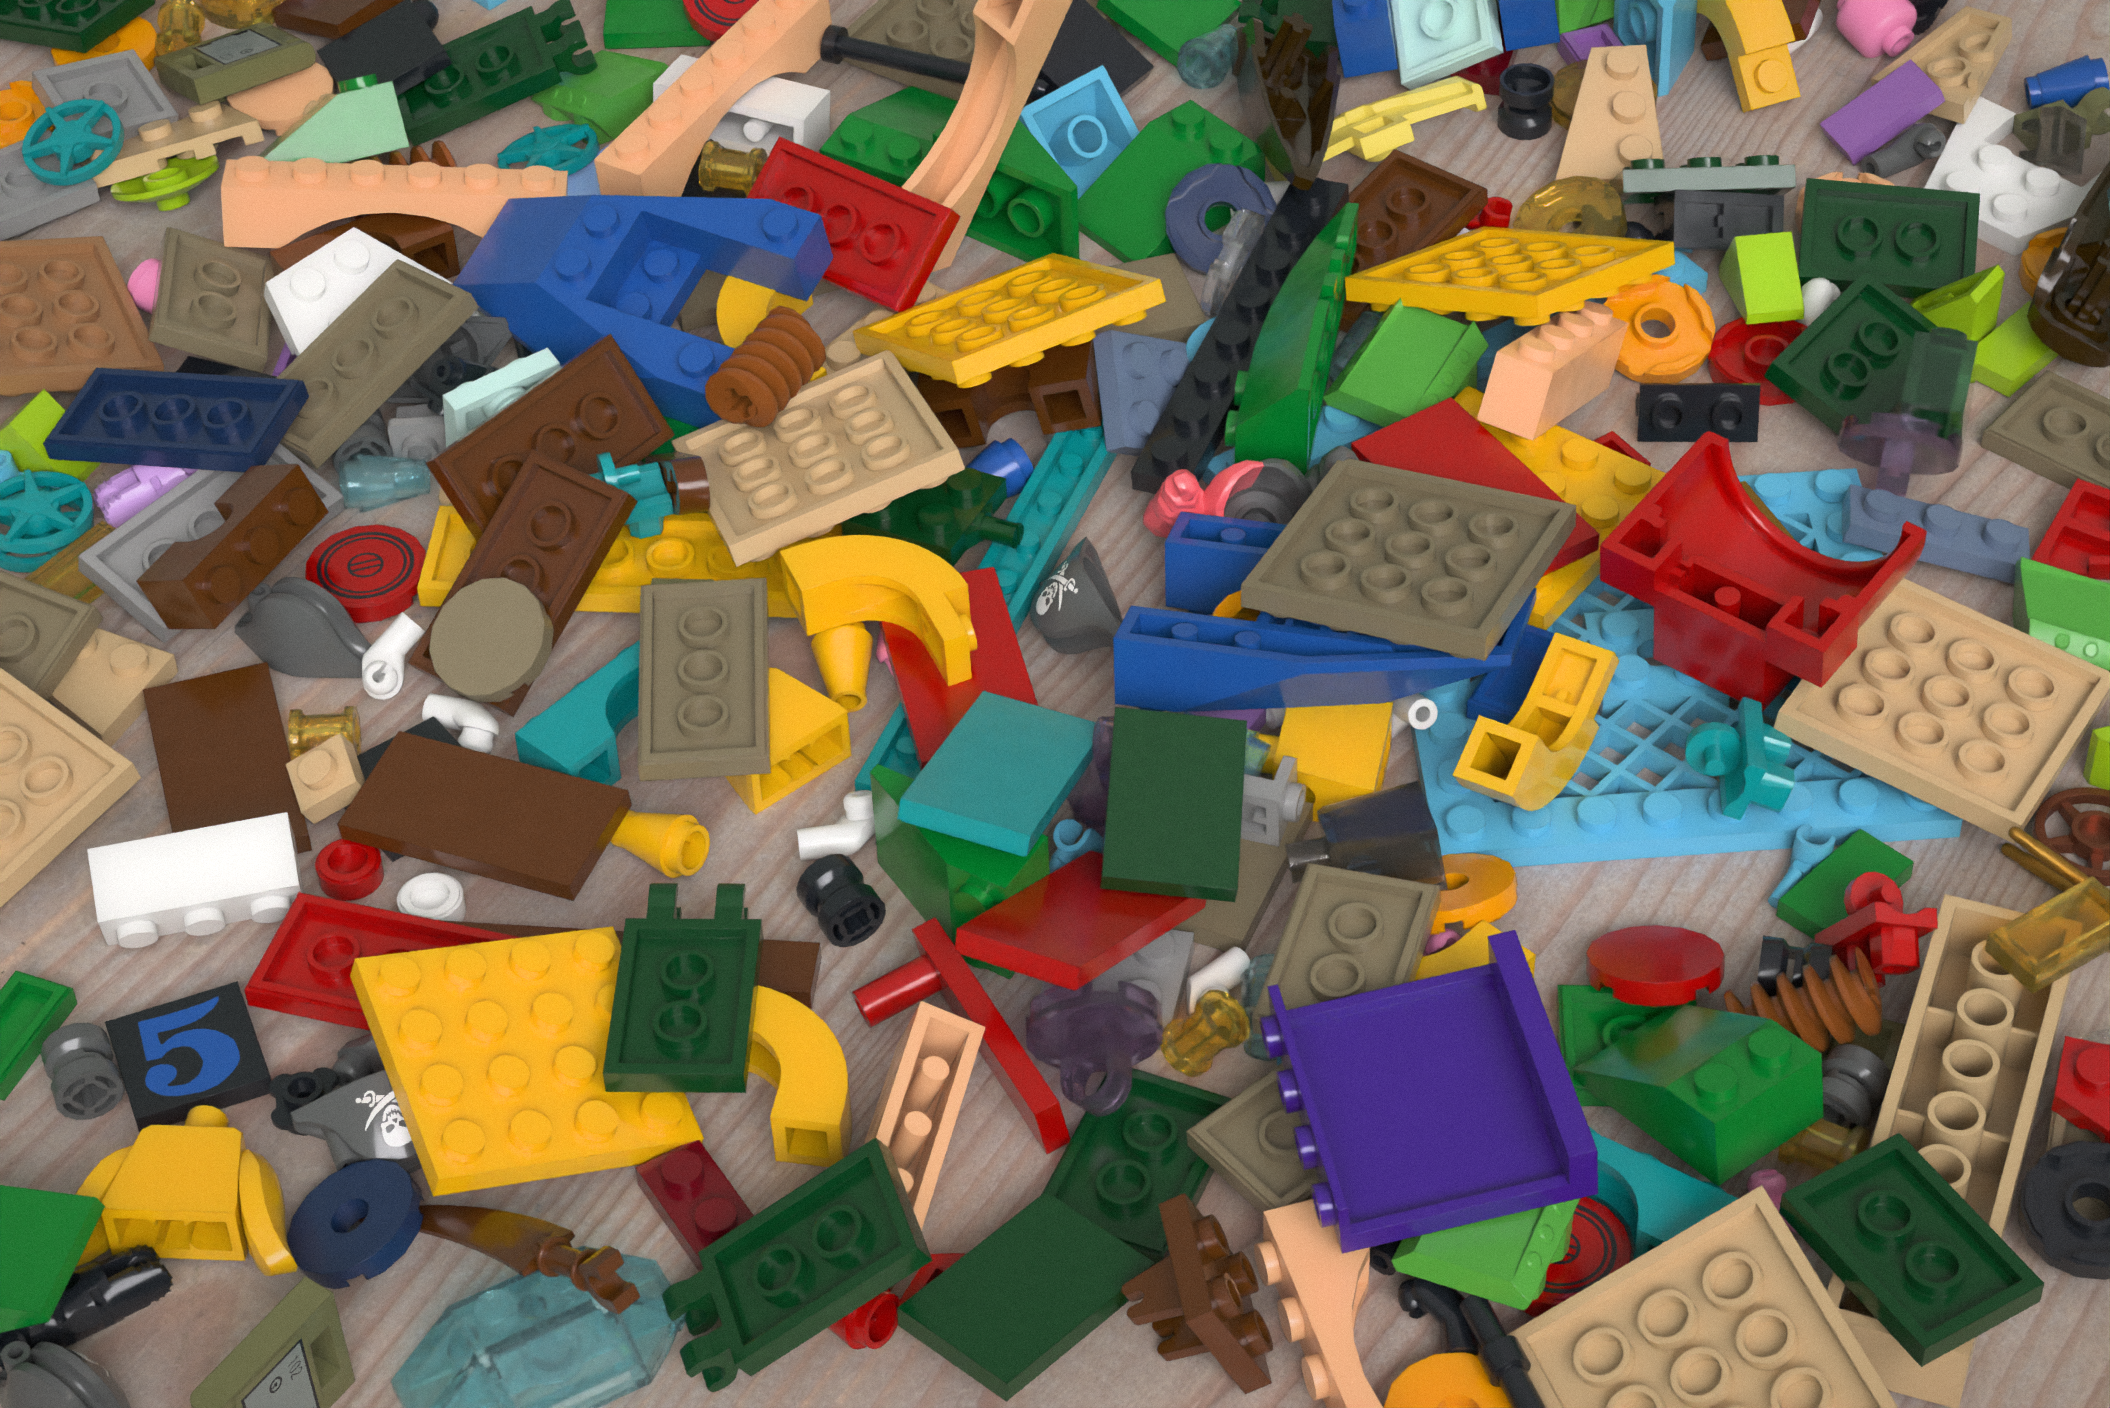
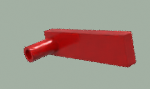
M936 917L913 928L912 932L920 956L852 991L853 999L867 1025L872 1028L940 992L955 1015L985 1026L978 1051L1045 1153L1048 1155L1068 1144L1071 1139L1058 1099L961 954L955 951V945Z

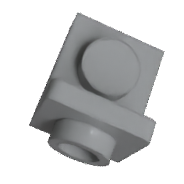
M428 404L397 406L396 418H391L388 421L387 432L395 471L429 469L426 462L446 448L444 417L430 410L427 407Z
M1284 755L1274 780L1244 773L1241 839L1279 847L1288 822H1299L1305 804L1306 785L1297 783V758Z

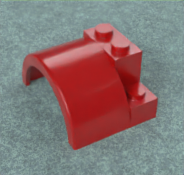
M1708 431L1692 445L1600 544V581L1654 607L1653 659L1738 701H1741L1743 697L1759 701L1762 704L1763 712L1794 676H1798L1820 688L1826 684L1857 648L1858 630L1920 558L1925 546L1927 531L1906 521L1902 526L1901 536L1896 547L1885 556L1870 561H1845L1815 552L1782 532L1757 508L1744 490L1734 470L1729 450V439Z

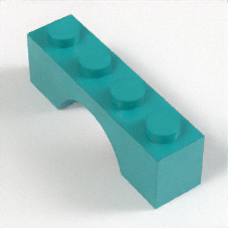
M640 640L632 646L623 649L616 658L585 681L575 685L569 693L538 716L531 718L521 729L515 732L519 762L610 786L622 778L616 738L625 725L638 716Z
M1589 1127L1598 1150V1194L1587 1197L1608 1207L1625 1226L1633 1249V1260L1739 1199L1728 1194L1721 1187L1713 1183L1702 1182L1661 1163L1656 1157L1648 1153L1637 1152L1606 1138Z

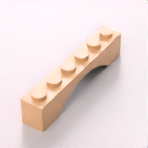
M759 0L594 159L600 194L681 197L691 170L706 141L722 117L740 97L756 84L773 75L787 72L805 74L821 58L822 38L827 27L832 24L829 0Z
M1073 0L977 1L973 10L975 23L974 54L960 99L928 155L901 187L946 206L961 216L932 272L951 266Z
M245 156L238 160L227 159L221 183L224 247L281 248L302 234L331 221L361 214L379 213L427 216L460 226L483 238L508 199L568 196V171H555L549 167L539 165L530 166L525 169H497L489 164H473L468 167H440L432 162H416L408 166L383 165L375 160H359L349 164L325 163L317 158H302L295 162L268 161L260 156Z
M1313 1199L1263 1211V1242L1254 1245L1256 1265L1265 1286L1275 1284L1281 1299L1277 1303L1278 1314L1287 1341L1289 1343L1299 1341L1305 1357H1302L1301 1360L1302 1372L1311 1398L1314 1401L1323 1399L1327 1408H1383L1364 1375L1354 1342L1356 1318L1369 1288L1370 1247L1342 1254L1334 1227H1320Z

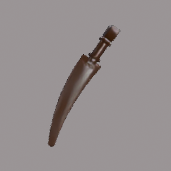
M419 1205L418 1209L424 1215L419 1232L450 1240L479 1251L503 1263L524 1277L537 1270L547 1277L565 1276L571 1279L576 1289L588 1291L602 1307L617 1315L621 1314L641 1297L634 1283L626 1282L615 1272L625 1263L618 1249L603 1246L598 1251L595 1249L577 1250L572 1248L570 1243L575 1237L573 1231L523 1214L485 1207ZM366 1217L359 1219V1222L362 1223Z

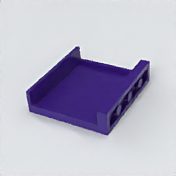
M1515 930L1488 936L1489 964L1308 1006L1286 1010L1278 984L1267 986L1270 1015L1259 1018L1264 1047L1268 1059L1281 1057L1284 1070L1276 1072V1079L1283 1109L1286 1114L1298 1112L1302 1126L1293 1128L1300 1164L1303 1170L1315 1168L1320 1182L1311 1185L1317 1219L1321 1228L1334 1227L1342 1254L1598 1194V1150Z

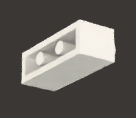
M681 54L653 83V102L699 58ZM771 76L756 84L736 101L722 117L708 140H714L727 150L764 159L768 158L779 136L818 152L830 137V90Z
M287 812L87 849L97 921L108 946L118 944L124 948H140L155 943L159 938L158 936L186 932L194 936L209 935L222 930L225 924L249 919L258 923L278 922L285 918L299 892L304 893L295 836Z

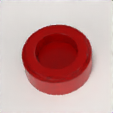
M339 839L325 846L316 858L315 868L320 888L327 896L336 900L353 901L364 898L377 890L384 878L381 854L379 849Z

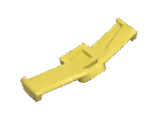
M1454 76L1343 112L1334 118L1323 162L1344 151L1368 162L1382 161L1394 149L1398 150L1397 147L1415 140L1411 128L1413 123L1463 107L1474 112L1485 110L1487 105L1482 87L1462 77ZM1265 156L1274 180L1286 181L1287 179Z

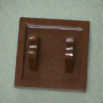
M1185 1193L1158 1204L1170 1255L1122 1286V1293L1130 1302L1143 1298L1141 1302L1129 1307L1127 1310L1128 1318L1135 1325L1153 1322L1152 1328L1161 1338L1174 1334L1170 1339L1161 1342L1157 1347L1158 1353L1165 1361L1211 1352L1245 1394L1271 1384L1272 1381L1265 1354L1273 1350V1342L1263 1317L1253 1308L1251 1294L1258 1292L1259 1286L1247 1256L1242 1251L1235 1254L1232 1253L1217 1218L1213 1214L1204 1217Z

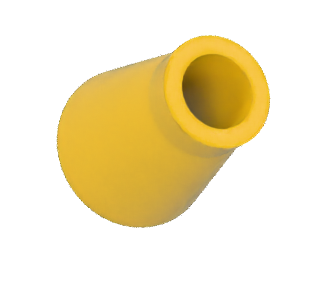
M862 621L844 624L817 633L811 642V650L829 699L843 706L848 713L862 709L867 703L866 687L873 648V637L866 630Z
M629 809L612 837L611 843L614 846L629 851L666 876L678 878L682 875L691 876L700 870L709 852L710 838L707 829L699 825L697 819L692 815L636 812Z

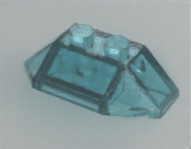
M583 1245L576 1248L580 1251H584L586 1249H595L597 1251L599 1250L598 1248ZM620 1253L625 1263L615 1272L626 1282L634 1283L641 1297L619 1315L602 1307L588 1291L576 1289L571 1279L565 1276L547 1277L539 1270L525 1277L518 1274L449 1305L392 1378V1389L403 1408H599L652 1383L672 1347L677 1332H681L686 1323L687 1312L674 1321L668 1317L662 1294L671 1284L656 1260Z

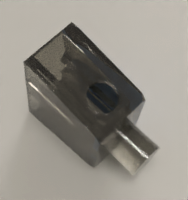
M1418 781L1323 806L1317 811L1321 837L1285 844L1286 858L1293 884L1302 881L1307 864L1312 863L1439 885L1440 891L1448 890L1437 827Z

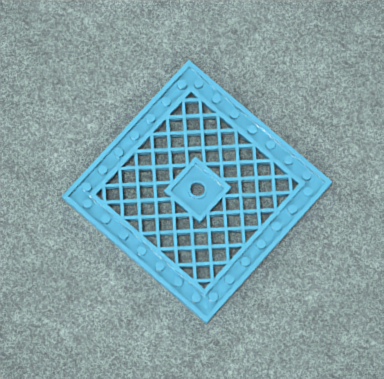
M1856 468L1738 476L1739 481L1747 482L1775 517L1801 545L1822 555L1845 561H1870L1883 557L1882 551L1842 542L1843 499L1850 484L1862 487ZM1600 574L1546 630L1613 651L1620 660L1599 706L1600 715L1596 713L1594 718L1599 726L1596 736L1570 781L1550 803L1541 809L1527 811L1466 789L1454 778L1453 772L1476 723L1475 720L1466 717L1467 701L1485 674L1479 675L1471 683L1470 678L1420 692L1419 694L1433 701L1437 706V719L1432 726L1424 730L1416 729L1410 725L1433 857L1447 854L1477 853L1493 855L1509 862L1512 867L1789 849L1793 848L1797 829L1806 824L1812 826L1809 843L1817 845L1828 842L1831 835L1836 838L1835 845H1842L1859 829H1862L1881 842L1960 837L1963 819L1857 769L1848 773L1831 764L1832 757L1815 749L1809 752L1791 742L1789 756L1784 765L1794 769L1795 784L1782 810L1778 813L1749 803L1741 820L1722 815L1720 782L1693 770L1687 763L1686 758L1681 761L1663 750L1671 742L1685 750L1686 738L1694 729L1690 724L1697 718L1707 723L1721 722L1736 728L1739 724V708L1735 711L1730 709V696L1667 665H1649L1645 658L1653 657L1654 607L1600 581ZM1605 591L1617 597L1620 601L1613 607L1596 597ZM1577 614L1583 616L1582 627L1571 622ZM1794 676L1762 714L1776 721L1778 711L1786 701L1780 695L1786 689L1793 692L1802 678ZM1633 722H1636L1653 733L1643 740L1626 729ZM1606 747H1609L1626 758L1616 765L1599 754ZM1643 768H1647L1664 779L1656 786H1653L1636 775ZM1582 772L1599 783L1590 791L1575 783L1572 779Z

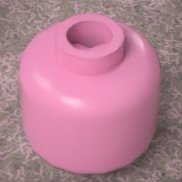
M1838 0L1836 26L1848 42L1865 58H1875L1885 53L1890 57H1895L1902 53L1914 39L1912 29L1916 23L1917 12L1909 0Z

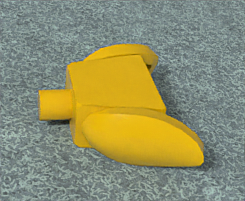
M201 1105L192 1108L187 1114L184 1126L150 1125L142 1129L133 1146L116 1150L102 1159L75 1193V1195L96 1197L105 1206L76 1267L91 1262L108 1251L109 1248L113 1256L122 1251H128L130 1247L135 1248L137 1245L143 1246L145 1244L148 1247L152 1246L160 1258L246 1261L249 1249L255 1265L266 1276L296 1272L298 1266L287 1243L284 1196L278 1175L272 1165L261 1154L249 1149L246 1150L243 1132L236 1128L228 1127L229 1120L226 1114L213 1106Z

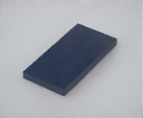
M96 368L43 444L49 458L56 460L245 473L251 466L265 465L308 400L309 394L303 380Z

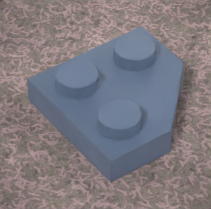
M1109 330L1096 334V337L1093 339L1106 451L1140 456L1190 365L1187 357L1186 343Z

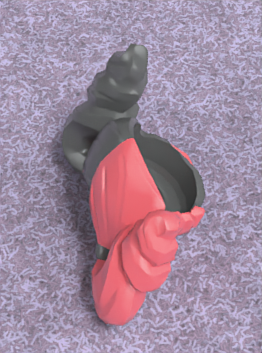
M1337 446L1326 456L1322 457L1320 463L1313 465L1305 475L1295 465L1284 459L1244 460L1220 471L1205 490L1199 486L1196 476L1186 469L1176 470L1166 477L1154 498L1150 500L1143 514V524L1154 535L1164 538L1168 537L1180 512L1288 525L1337 460L1359 459L1347 447Z

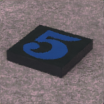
M238 981L105 1022L139 1133L150 1125H172L185 1121L188 1112L196 1106L207 1105L223 1109L270 1094L269 1084L272 1081Z

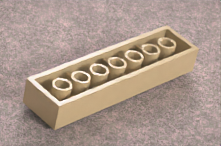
M1944 894L1937 918L1938 929L1933 931L1870 1147L1900 1133L2003 1240L2071 982L2082 927ZM1833 1272L1827 1292L1887 1390L1947 1407L1959 1408L1977 1337L1921 1367Z

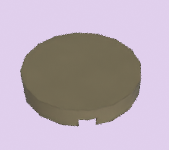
M507 578L481 579L461 588L443 605L432 626L429 652L435 672L458 695L478 703L501 702L514 696L512 691L520 688L524 683L529 686L541 674L551 654L554 629L544 605L525 585Z

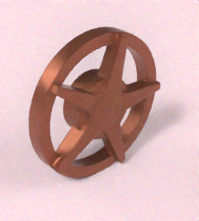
M2080 787L2067 789L2052 795L2043 802L2037 811L2032 831L2033 838L2043 843L2095 882L2103 886H2110V870H2102L2103 862L2110 861V814L2096 810L2080 813L2072 806L2074 804L2089 803L2110 807V790ZM2058 811L2070 827L2069 834L2048 838L2045 831V822L2054 812ZM2060 853H2075L2077 856L2087 860L2088 867L2079 865Z

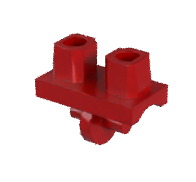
M1866 872L1850 881L1844 895V904L1849 916L1815 934V943L1832 945L1831 956L1836 954L1849 971L1856 969V947L1861 949L1874 972L1878 988L1880 989L1886 986L1885 974H1909L1920 968L1918 939L1938 929L1937 908L1925 907L1913 914H1904V902L1900 889L1892 879L1882 873Z

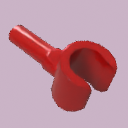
M1502 197L1488 198V204L1464 228L1478 229L1483 226L1508 228L1513 208L1512 203Z

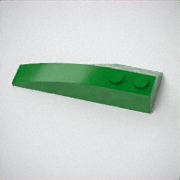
M1347 202L1316 236L1296 263L1268 311L1254 347L1249 371H1238L1234 404L1235 406H1240L1239 411L1229 410L1225 429V446L1235 447L1234 464L1244 460L1261 461L1268 458H1277L1289 461L1303 475L1309 470L1324 401L1323 396L1327 388L1346 301L1345 277L1350 276L1352 273L1357 250L1359 203Z

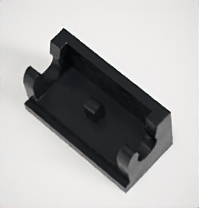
M1677 189L1654 197L1653 213L1664 215L1665 218L1663 232L1657 233L1655 240L1673 241L1675 249L1727 251L1734 237L1783 232L1784 196Z

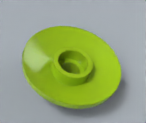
M216 155L198 160L196 157L188 159L170 158L167 159L168 165L162 170L115 183L111 186L110 191L113 198L119 201L131 203L156 202L159 211L173 210L191 201L188 191L202 184L219 168L218 158Z

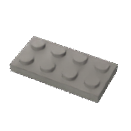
M279 443L265 465L299 464L329 511L301 540L302 542L343 511L344 495ZM199 469L78 556L79 571L161 641L167 642L183 629L167 628L136 580L174 542L197 540L219 528L225 520L214 503L244 472Z

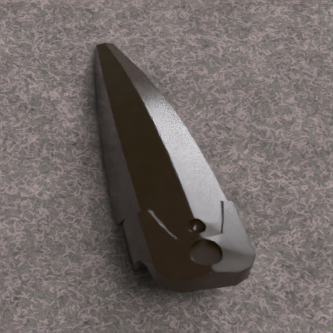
M1293 12L1291 17L1284 15L1275 34L1264 31L1262 20L1252 17L1248 20L1245 27L1236 30L1230 41L1232 75L1237 77L1242 107L1250 130L1269 162L1293 186L1299 190H1309L1320 171L1333 127L1341 75L1337 74L1339 49L1335 46L1327 45L1317 59L1312 51L1304 47L1313 30V25L1304 22L1303 15Z
M2110 162L2103 169L2077 209L2059 248H2053L2038 280L2027 314L2031 329L2037 337L2060 357L2088 367L2099 368L2110 366Z

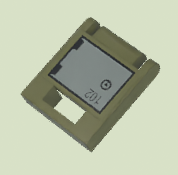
M260 22L156 57L154 60L161 84L199 105H203L212 101L225 102L226 96L307 69L315 63L316 54L310 43L270 23Z
M304 1276L196 1387L190 1395L192 1408H331L355 1382L333 1292Z

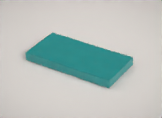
M983 691L900 799L897 819L905 823L1019 856H1027L1102 747L1106 725Z

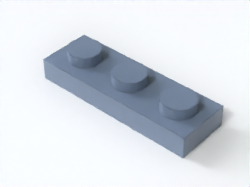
M1850 484L1842 502V542L1890 553L1898 544L1903 524L1908 521L1927 531L1925 546L1918 559L1919 561L2014 584L2016 561L2020 557L2030 559L2029 528L2014 525L2003 519H1989L1957 511L1946 505H1933L1897 496L1886 490H1872Z

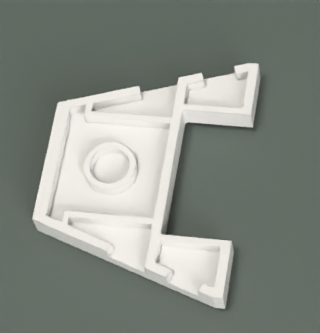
M1979 97L1965 124L1957 122L1924 188L1980 193L1977 238L2016 256L2023 253V250L2028 249L2029 241L2036 235L2055 228L2069 227L2077 209L2101 172L2085 186L2080 187L2061 178L2056 171L2038 167L2013 155L2008 148L1996 145L2013 132L2014 115L2016 113L1983 97Z
M353 227L267 281L263 296L291 354H296L298 357L397 259L450 284L453 283ZM477 309L471 316L485 315Z

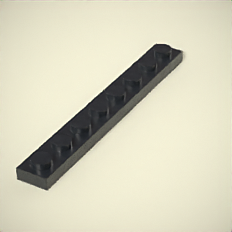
M1316 177L1309 190H1299L1291 183L1289 184L1131 470L1132 489L1156 494L1166 477L1181 469L1190 471L1196 476L1198 482L1201 480L1225 435L1229 410L1238 411L1240 407L1234 404L1238 371H1249L1254 347L1268 311L1289 273L1316 236L1349 202L1348 184L1323 180Z

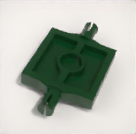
M965 468V470L949 476L944 483L934 488L918 489L892 500L886 508L880 511L862 513L841 522L842 536L872 535L906 541L933 552L953 567L966 550L984 540L1017 549L1023 538L1024 526L1022 523L993 517L1007 498L1006 478L980 472L973 468Z

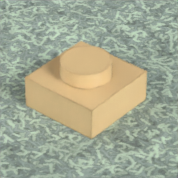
M341 733L286 764L300 811L313 824L351 804L365 783L354 746Z

